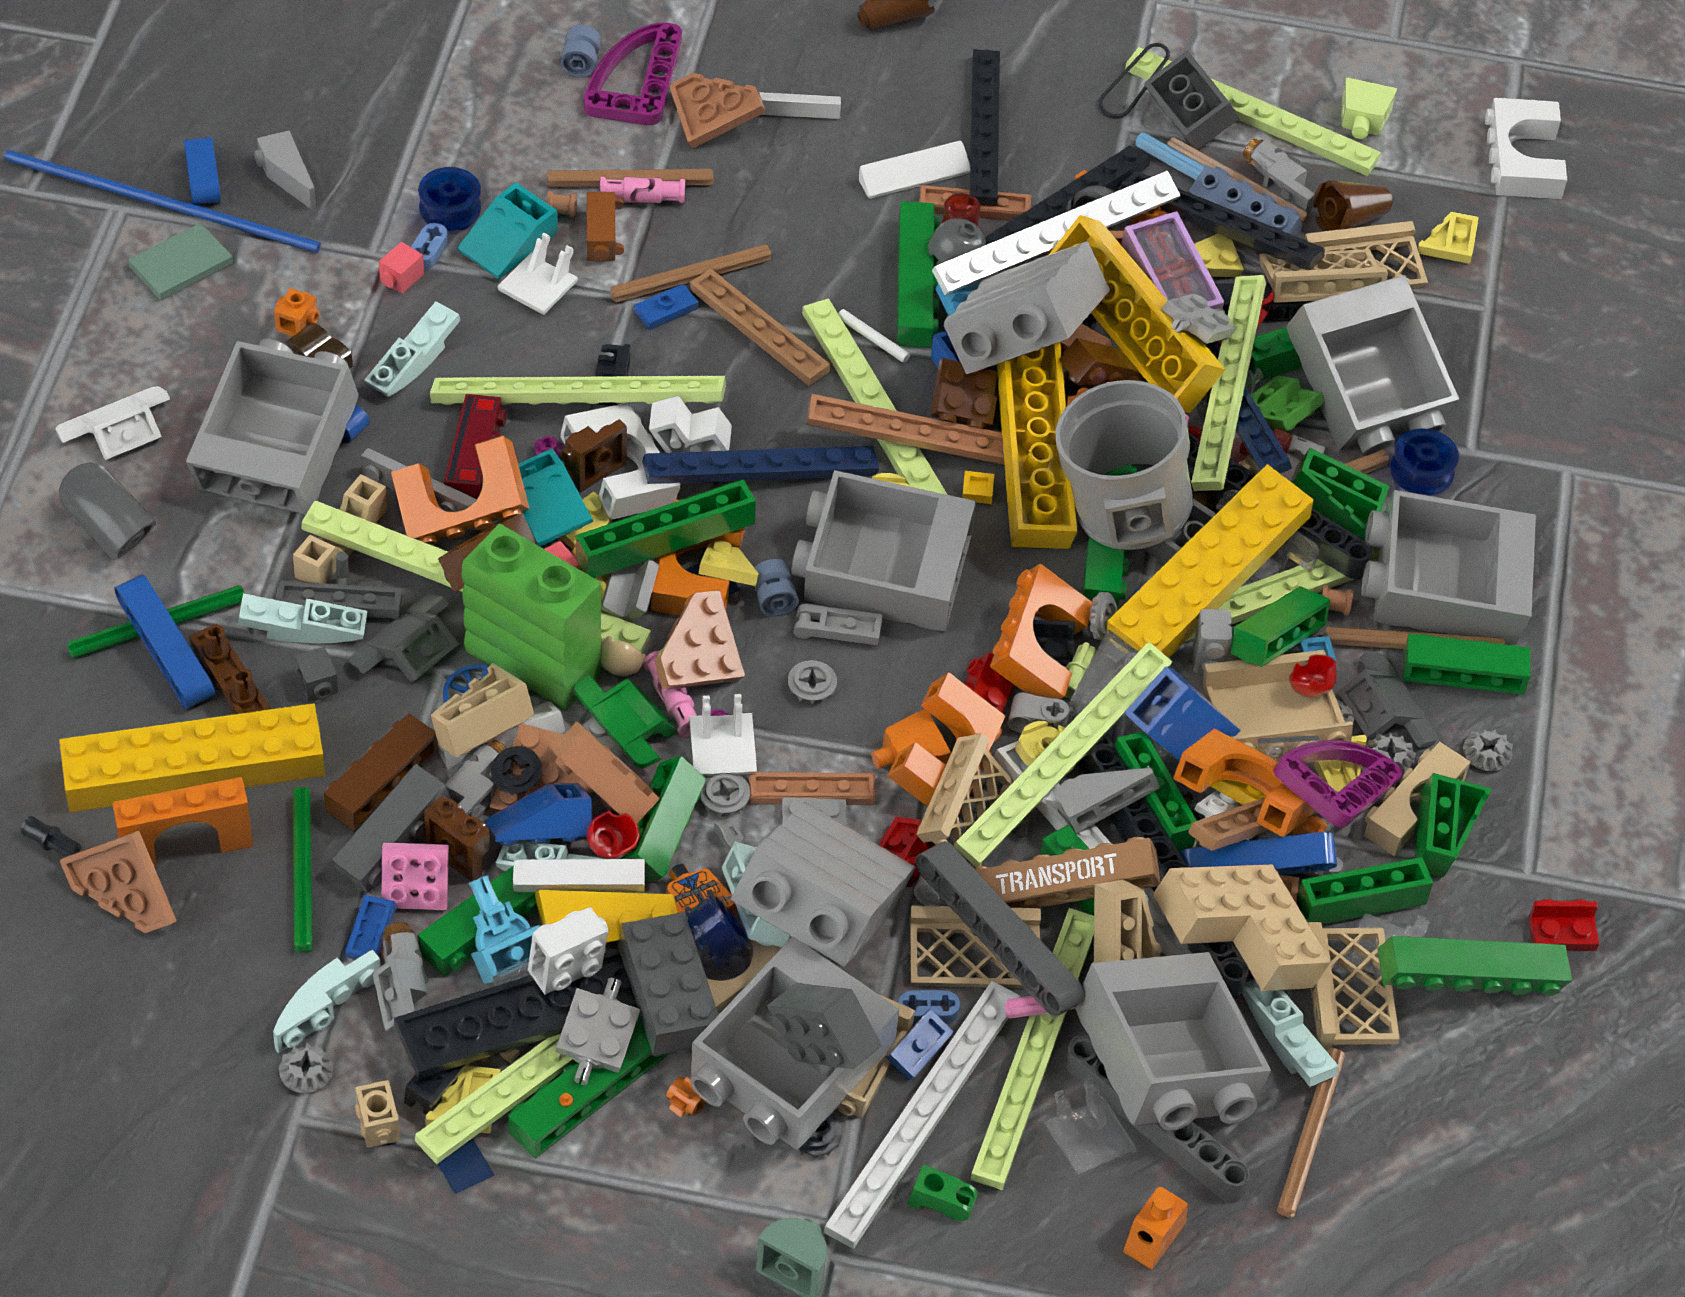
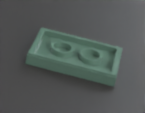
M199 223L128 259V264L133 272L161 301L233 264V256L202 223Z

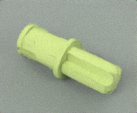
M1084 642L1083 645H1079L1072 662L1067 664L1066 669L1072 673L1065 694L1067 698H1077L1084 679H1087L1090 675L1089 667L1096 652L1095 647L1090 646V643Z

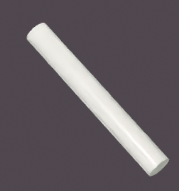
M845 309L839 312L843 323L901 362L906 363L909 360L910 353Z

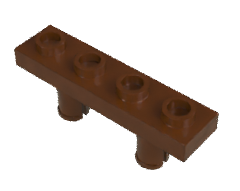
M214 624L189 635L190 644L234 715L271 709L252 680L251 671L244 667L225 637V631L221 625Z

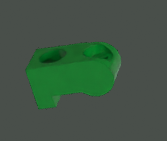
M923 1164L907 1205L920 1209L922 1205L941 1212L953 1220L965 1221L970 1218L978 1192L972 1185L961 1181L959 1178Z

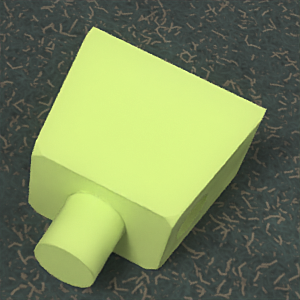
M1346 77L1342 95L1341 126L1352 130V135L1357 139H1364L1368 134H1380L1392 111L1397 88Z

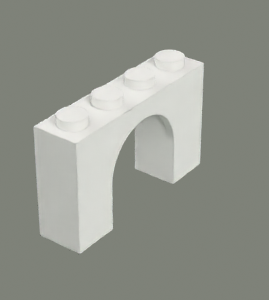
M1507 98L1493 99L1491 109L1487 108L1485 124L1490 125L1487 133V144L1492 146L1489 151V164H1493L1491 183L1495 184L1496 195L1562 199L1567 182L1565 160L1528 157L1518 152L1511 145V142L1518 139L1556 140L1561 122L1559 102Z
M629 403L566 415L560 435L565 444V440L571 434L579 432L587 426L597 433L603 426L610 425L618 419L627 425V456L638 465L639 469L603 478L598 498L602 501V506L611 520L643 513L674 503L680 491V483H647L642 463L644 453L660 452L655 446L652 436L643 427L639 415L633 411Z

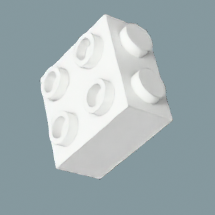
M589 907L580 912L573 911L564 919L553 924L542 925L533 932L528 971L544 994L554 990H562L569 986L571 982L582 977H591L602 968L606 939L609 933L606 922L602 917H597L592 908Z

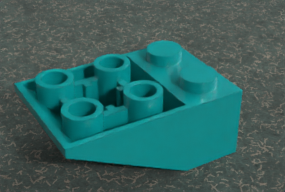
M515 182L493 200L457 247V251L497 279H500L522 262L531 252L533 253L538 238L542 239L543 233L548 234L550 239L558 234L557 210Z
M553 448L518 463L530 510L522 513L538 546L553 542L555 539L572 531L579 530L593 522L564 464Z

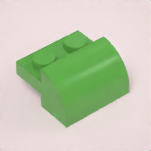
M1276 376L1251 394L1273 433H1276L1278 430L1281 432L1292 430L1298 422L1314 414L1315 410L1325 403L1321 392L1301 389L1298 379L1284 376Z

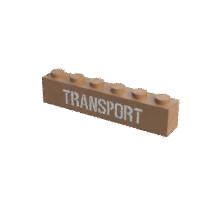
M1133 837L1128 839L1127 842L1119 844L1101 843L1095 848L1087 850L1069 849L1060 855H1037L1028 861L1010 860L1003 862L1001 866L990 868L985 866L974 867L976 872L1010 908H1041L1094 898L1095 884L1122 879L1141 889L1159 886L1160 884L1156 849L1150 838Z

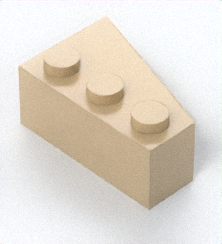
M492 663L487 668L488 674L480 681L474 678L468 683L470 688L462 696L455 694L431 714L439 747L456 758L457 756L469 753L472 748L495 739L500 733L512 727H517L525 720L534 716L526 683Z
M1123 879L1095 884L1094 963L1161 957V946L1155 940L1152 930L1154 923L1144 890Z

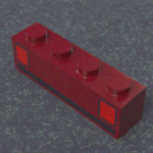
M465 395L444 478L445 485L476 500L482 491L483 474L475 445L501 437L500 427H505L507 411L502 409L501 397Z

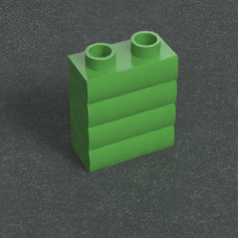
M499 523L463 560L465 650L489 666L492 663L496 664L526 683L527 689L552 702L562 710L567 711L578 699L574 694L575 684L588 674L594 680L601 675V582Z

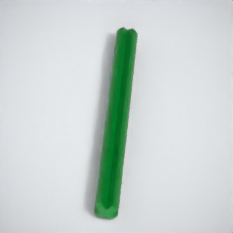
M238 585L166 610L175 624H179L240 604L245 592L242 586ZM129 621L69 641L67 649L72 658H77L140 636Z
M304 786L302 788L296 787L293 790L295 951L298 953H308L312 950L310 789Z

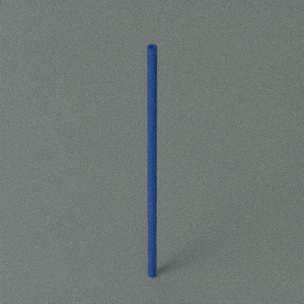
M7 150L5 153V161L312 252L318 253L321 247V242L11 150Z

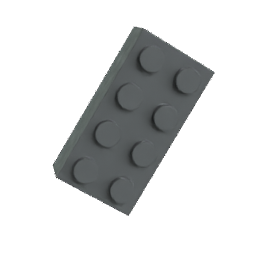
M685 912L621 923L618 948L637 1008L640 1009V1018L652 1056L691 1049L692 1042L719 1014Z

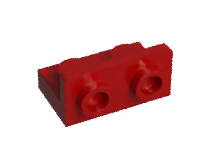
M895 817L880 841L879 846L916 867V856L932 848L935 844L933 841L923 842L916 835L922 820ZM917 867L915 868L906 887H911L916 878L920 875Z
M1552 899L1535 901L1528 917L1532 943L1565 945L1566 951H1597L1599 946L1595 915L1598 910L1597 902L1582 899L1573 901H1554Z

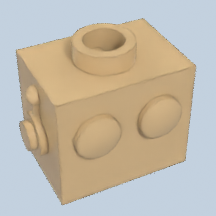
M389 1080L355 1087L357 1101L355 1112L358 1119H360V1133L365 1138L367 1148L400 1141L399 1119Z

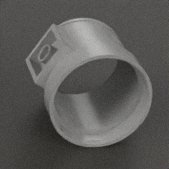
M1134 380L1105 383L1091 388L1075 398L1061 414L1057 423L1055 437L1060 464L1064 474L1071 483L1076 513L1082 529L1093 540L1113 549H1142L1154 546L1173 537L1186 523L1193 506V495L1187 465L1190 440L1185 412L1179 401L1167 390L1157 385ZM1125 465H1154L1146 470L1128 475H1103Z

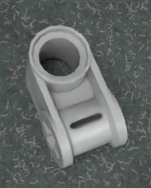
M1018 693L1013 698L1007 724L1012 731L1019 734L1022 733L1025 726L1036 721L1049 722V727H1051V723H1054V728L1056 729L1059 725L1066 728L1068 726L1066 719L1069 715V707L1066 702L1060 699L1035 696L1029 693ZM1055 707L1058 708L1057 715H1055Z

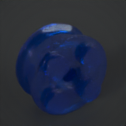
M457 167L438 168L426 174L420 181L418 187L420 198L419 212L427 224H441L447 231L465 230L479 218L481 213V186L478 179L469 171Z
M1425 428L1413 429L1401 435L1397 440L1394 449L1395 455L1390 464V472L1395 482L1404 490L1427 496L1436 495L1447 490L1452 484L1455 469L1459 462V451L1455 443L1441 432Z
M709 889L706 899L693 908L690 906L684 908L689 926L693 929L691 932L696 942L701 947L707 945L710 949L708 953L718 967L723 965L729 966L732 956L745 947L749 950L752 949L753 945L731 910L713 890Z

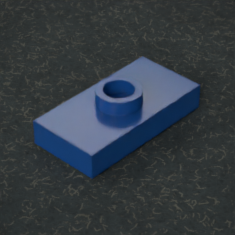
M684 284L634 305V312L648 330L698 309V301Z
M364 894L344 953L346 958L356 960L371 950L380 958L383 941L387 938L397 908L395 901Z

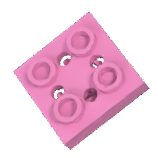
M383 843L382 898L395 901L399 909L447 910L449 845ZM428 876H430V879L436 878L434 881L427 880ZM417 891L419 892V894H418L417 896H413V895H411V893H410V892H412V893L416 894Z

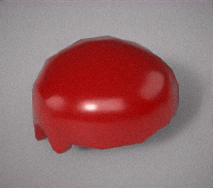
M1319 654L1311 655L1304 666L1296 663L1292 673L1289 675V683L1292 689L1306 697H1319L1327 694L1336 684V663L1333 658Z
M610 811L602 813L590 822L586 831L589 848L602 859H620L626 856L636 847L640 838L638 825L627 813L622 815H614Z

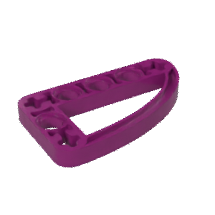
M673 23L650 24L634 30L619 40L600 61L588 83L584 95L585 113L596 118L643 125L658 124L663 117L670 90L669 84L672 82L682 44V29L680 26ZM668 36H671V42H666ZM655 41L640 96L602 91L609 75L629 53L644 44ZM667 52L670 53L672 56L663 58L660 57L658 54ZM663 71L667 74L665 76H656L653 73ZM659 90L662 93L660 95H651L648 92ZM627 105L630 108L628 110H619L616 107ZM649 105L654 106L652 112H648Z
M1338 740L1317 741L1299 746L1283 755L1273 769L1274 774L1282 783L1326 820L1341 828L1348 826L1379 800L1391 787H1394L1402 776L1400 767L1382 753L1364 745ZM1322 760H1341L1364 766L1367 769L1337 792L1304 764Z

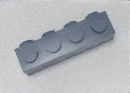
M1206 164L1188 191L1294 236H1297L1303 227L1299 213L1289 206L1283 208L1277 205L1276 200L1270 195L1256 193L1250 184L1241 179L1238 182L1233 180L1227 171L1218 166L1214 169Z

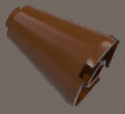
M866 0L859 6L860 12L857 13V17L863 27L867 26L870 30L927 17L934 13L935 8L934 6L929 7V0Z
M1329 180L1319 184L1315 191L1313 207H1318L1319 216L1315 218L1323 232L1356 228L1387 214L1393 204V197L1384 186Z

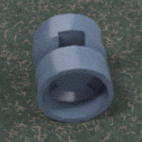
M576 25L568 30L561 56V66L564 71L576 77H585L593 73L601 45V36L598 31L587 25Z
M770 559L755 566L754 568L759 574L754 589L757 592V599L762 613L767 616L777 617L793 611L798 605L799 598L787 562L781 559Z

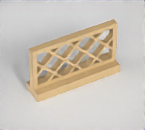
M1413 221L1305 234L1304 240L1325 248V251L1378 250L1385 254L1380 262L1378 260L1376 262L1379 267L1386 268L1388 276L1392 277V279L1403 276L1401 273L1407 267L1416 272L1418 279L1411 280L1407 278L1411 289L1426 287L1428 284L1413 236L1415 233ZM1408 246L1410 255L1406 259L1396 253L1394 249L1396 247ZM1389 257L1402 264L1397 272L1384 265Z
M1370 249L1325 251L1324 258L1311 270L1301 269L1294 264L1277 259L1269 254H1260L1259 263L1272 287L1274 302L1317 301L1386 281L1388 275L1385 267L1378 266Z
M983 733L957 739L916 834L923 842L933 841L935 845L944 841L948 842L946 838L949 837L951 832L954 845L962 836L960 827L965 826L967 831L976 822L973 820L971 803L975 802L979 819L986 811L985 801L989 800L991 806L1014 782L986 750L989 740ZM981 761L983 763L984 775H980L979 771ZM995 777L1003 785L999 795L997 794ZM983 778L986 780L988 797L983 795L981 783ZM971 783L973 787L974 799H970L968 790ZM961 807L964 823H959L958 813Z
M911 906L909 915L910 986L987 988L990 982L993 981L1005 988L1025 989L980 939L972 934L974 932L951 907ZM1011 908L1040 939V909ZM917 932H930L938 941L926 950L917 941ZM954 933H963L970 940L960 951L947 940ZM942 944L954 955L944 966L931 955ZM974 945L986 955L977 966L964 956ZM917 950L922 954L918 959ZM925 959L938 969L932 977L917 976V967ZM958 959L971 970L965 977H955L948 971ZM990 960L1003 971L997 978H988L980 971Z
M1309 922L1308 925L1329 960L1330 957L1333 959L1315 986L1310 988L1317 1041L1326 1051L1332 1048L1333 1045L1398 1044L1400 1038L1392 985H1383L1382 987L1380 985L1383 982L1382 975L1375 981L1362 971L1369 963L1373 964L1380 971L1381 969L1379 959L1377 958V948L1370 953L1358 944L1362 939H1377V946L1379 947L1385 942L1384 928H1322L1321 922ZM1328 939H1340L1347 946L1338 953L1328 945ZM1352 949L1365 958L1358 967L1344 958ZM1338 963L1351 972L1344 981L1332 973V968ZM1355 977L1369 986L1361 995L1348 985ZM1341 991L1355 1000L1347 1009L1335 999ZM1373 991H1376L1385 998V1003L1380 1008H1377L1366 999ZM1359 1005L1373 1014L1365 1023L1352 1014ZM1347 1019L1359 1029L1354 1034H1340L1339 1025ZM1377 1019H1380L1389 1026L1390 1033H1377L1370 1026Z

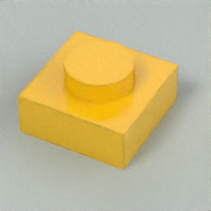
M965 471L962 498L976 501V503L991 504L994 474Z

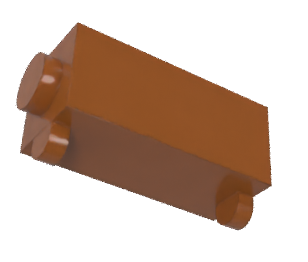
M587 192V261H615V255L624 253V245L616 243L615 210L623 208V200L615 198V192Z

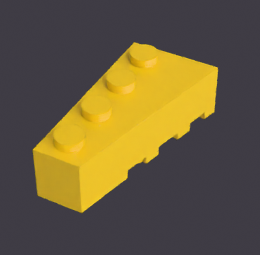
M538 890L534 892L541 925L553 924L564 919L573 911L580 912L591 907L597 917H602L607 924L609 933L606 943L619 940L621 923L677 913L673 894Z

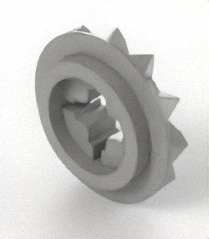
M1099 592L1093 598V606L1090 607V631L1093 632L1094 639L1107 641V622L1118 609L1110 593Z
M809 660L801 662L791 669L787 684L790 687V693L797 695L799 701L806 699L813 704L815 700L825 702L829 695H834L837 686V676L827 664ZM811 676H814L816 683L814 689L809 687Z
M1482 727L1477 732H1470L1464 741L1463 752L1466 759L1476 768L1485 771H1498L1510 763L1513 756V744L1507 741V735L1497 734L1496 729L1486 731ZM1484 745L1487 747L1495 745L1494 751L1489 749L1482 752Z
M1391 732L1384 736L1378 733L1373 740L1368 742L1367 747L1382 753L1390 759L1391 757L1386 751L1388 747L1393 749V753H1395L1393 761L1400 767L1402 774L1409 768H1412L1416 753L1413 752L1412 743L1404 741L1403 735L1398 738L1392 736Z
M719 774L708 776L701 790L700 802L705 804L707 811L713 810L717 812L719 817L723 813H730L733 816L738 810L744 811L745 805L750 799V788L746 780L740 775ZM720 787H722L726 794H730L729 801L720 796Z
M308 1043L300 1048L293 1046L288 1054H283L279 1065V1075L283 1084L299 1093H311L323 1088L330 1081L333 1074V1063L330 1054H326L321 1046L315 1048L311 1047ZM308 1060L311 1067L306 1077H304L301 1067L303 1062Z

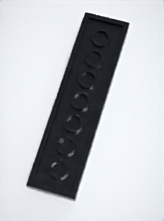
M619 948L604 953L602 968L591 977L577 979L562 990H554L544 994L532 975L394 1017V1026L417 1078L420 1079L561 1034L577 988L603 995L608 978H614L611 990H613L616 979H618L622 984L616 999L623 1004L637 1008Z

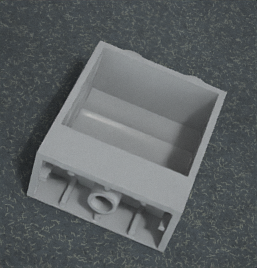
M1086 241L983 279L978 289L973 290L968 295L967 300L958 305L955 313L950 314L946 318L944 327L966 374L1068 339L1110 289L1093 251Z
M1405 275L1304 304L1286 326L1291 342L1300 357L1303 370L1313 391L1323 394L1325 403L1320 406V410L1326 418L1331 436L1339 450L1359 444L1362 454L1365 456L1392 446L1396 442L1393 436L1394 433L1410 429L1414 440H1420L1442 431L1447 426L1443 416L1454 406L1459 397Z
M263 339L259 342V345L237 341L186 460L198 490L306 515L313 502L318 500L321 487L329 473L334 455L341 443L346 425L358 399V392L347 362L333 353L323 351L317 352L314 358L293 354L288 346L272 339Z
M834 470L828 493L816 490L812 492L807 511L806 526L817 528L813 542L798 541L791 575L805 578L804 600L827 607L883 614L882 618L886 620L911 623L931 630L946 631L973 532L976 501Z
M1394 490L1384 512L1374 510L1370 512L1365 531V541L1371 547L1379 548L1378 562H1367L1361 585V595L1375 599L1374 621L1393 626L1412 627L1427 632L1498 637L1505 640V645H1516L1532 616L1536 515Z
M804 802L769 837L759 844L730 900L845 967L891 916L916 867Z
M792 937L692 1042L691 1085L695 1092L707 1103L719 1107L727 1100L744 1112L743 1120L746 1127L760 1141L766 1144H774L780 1138L797 1150L811 1137L819 1125L838 1107L845 1096L859 1084L868 1071L894 1044L899 1008L803 942ZM794 983L852 989L882 1046L855 1069L798 1062L789 1054L786 1040L782 1033L773 1025L772 1015L767 1005Z
M1209 952L1091 963L1082 986L1085 998L1082 1003L1075 1006L1082 1026L1090 1036L1092 1046L1098 1058L1104 1064L1112 1087L1119 1095L1127 1118L1133 1125L1159 1123L1165 1130H1177L1187 1126L1195 1118L1219 1116L1222 1122L1232 1124L1243 1121L1254 1113L1257 1108V1100L1271 1069Z

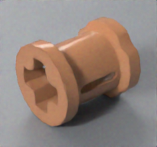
M548 191L546 203L555 208L557 214L569 215L570 218H575L577 193L557 195L553 191Z
M1323 585L1321 595L1331 599L1329 610L1343 612L1345 616H1349L1353 590L1348 589L1345 592L1329 589L1328 585Z

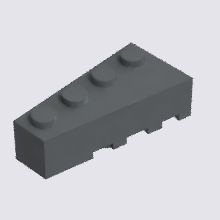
M415 764L332 859L338 872L366 893L382 882L383 843L421 844L425 840L424 811L441 796L451 799L445 784Z

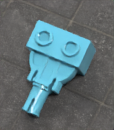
M488 875L468 883L480 907V914L473 917L478 928L475 936L477 951L471 953V956L483 983L498 981L528 967L532 935L540 925L530 927L522 916L513 911L510 902L503 904L499 902Z

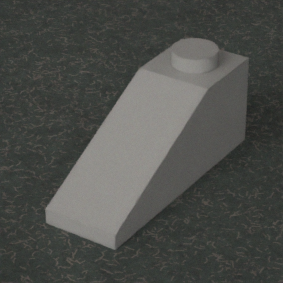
M290 131L257 138L258 150L254 151V157L257 166L263 167L267 178L310 209L316 208L314 185Z
M1142 768L1079 775L1074 779L1064 781L1053 792L1074 831L1078 833L1160 787L1152 769Z

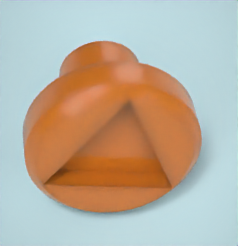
M564 1093L560 1096L559 1102L562 1106L567 1107L573 1103V1098L570 1094Z

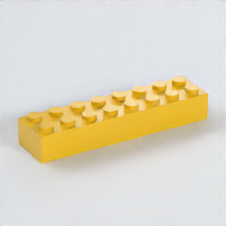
M1079 215L1049 255L1086 241L1089 243L1110 289L1091 314L1148 383L1167 390L1179 401L1184 412L1191 413L1226 369L1196 335L1189 331L1182 330L1176 332V329L1173 330L1172 323L1174 319L1162 311L1167 299L1104 224L1099 220Z
M1060 342L996 364L1011 547L1070 549L1077 533L1075 503L1071 483L1062 470L1055 437L1058 420L1066 408L1063 368L1059 360L1061 358Z
M1267 464L1108 620L1106 638L1132 659L1148 642L1169 658L1196 632L1200 610L1219 609L1310 518L1314 499Z
M315 703L59 739L69 813L113 807L112 802L238 777H242L245 788L325 776L324 757Z

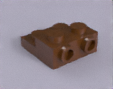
M946 358L940 359L930 416L939 418L941 421L987 429L993 425L997 400L994 392L998 371L983 368L966 374L961 362Z
M620 419L610 425L603 426L597 433L587 426L579 432H574L565 440V448L560 452L561 457L565 462V468L580 493L626 465L627 425Z
M443 796L439 797L424 811L426 844L449 845L448 865L469 881L477 880L482 876L481 857L490 850V831L478 818L467 815L464 809L454 800Z

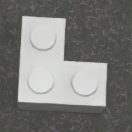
M679 396L652 403L649 431L666 453L729 451L732 425L719 407L692 414Z

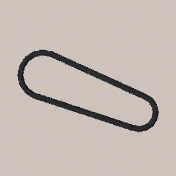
M1152 43L1145 47L1101 95L1099 108L1102 113L1111 118H1121L1131 112L1147 90L1145 86L1129 108L1120 114H1112L1104 109L1103 100L1105 96L1152 47H1161L1166 52L1164 60L1152 76L1158 73L1170 57V51L1167 46L1161 43Z

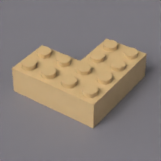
M1273 864L1170 868L1153 893L1181 944L1233 941L1261 991L1313 988L1331 963Z

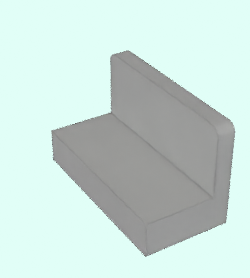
M649 559L637 570L629 566L611 572L602 599L601 609L631 623L637 621L647 611L659 564Z

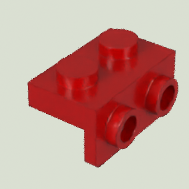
M989 652L981 658H974L966 669L968 676L963 684L1002 713L1014 684L990 667L994 654Z

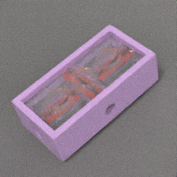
M1177 211L1125 227L1121 246L1167 300L1197 294L1208 302L1207 305L1210 308H1221L1222 310L1224 300Z

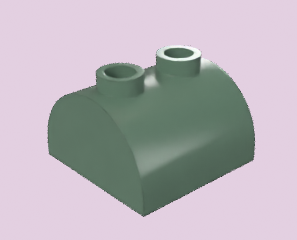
M785 1218L771 1223L758 1237L756 1271L802 1297H820L823 1289L827 1254L826 1241L821 1233L820 1226L810 1219L802 1220L798 1218Z

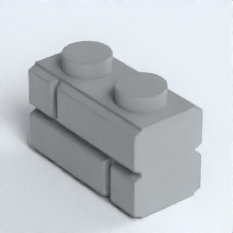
M1220 609L1200 610L1192 646L1194 673L1204 675V664L1227 662L1232 641L1230 611Z

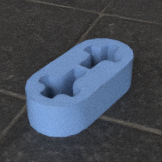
M430 223L421 230L412 244L411 248L423 254L424 270H428L435 265L447 246V229L441 224Z
M906 991L898 1000V1003L909 1007L908 1004L910 1003L915 1005L916 1011L914 1012L913 1024L929 1009L945 1024L954 1022L959 1014V998L950 991ZM941 1004H947L949 1011H943Z

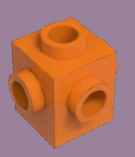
M290 288L285 296L280 297L276 303L274 310L276 331L293 337L312 322L317 323L320 312L317 310L316 297L307 292Z

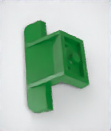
M589 674L575 684V696L635 767L646 768L662 760L645 739L652 734L656 735L658 732L669 739L677 730L640 687L627 678L605 693Z

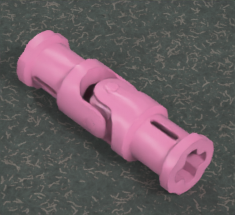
M601 177L600 192H615V198H621L627 203H661L662 201L685 203V179H680V181H662L661 178L624 177L623 180H612Z
M654 651L645 657L643 666L646 671L651 673L654 679L653 685L665 704L669 716L674 718L678 725L677 731L679 735L683 738L691 737L689 716H697L693 708L694 702L687 695L686 687L662 689L654 662L659 651Z

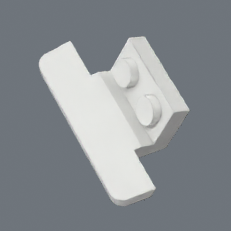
M151 387L59 424L56 427V432L63 443L88 432L93 433L104 459L107 460L161 438L162 436L150 411V407L170 400L167 391L161 387Z

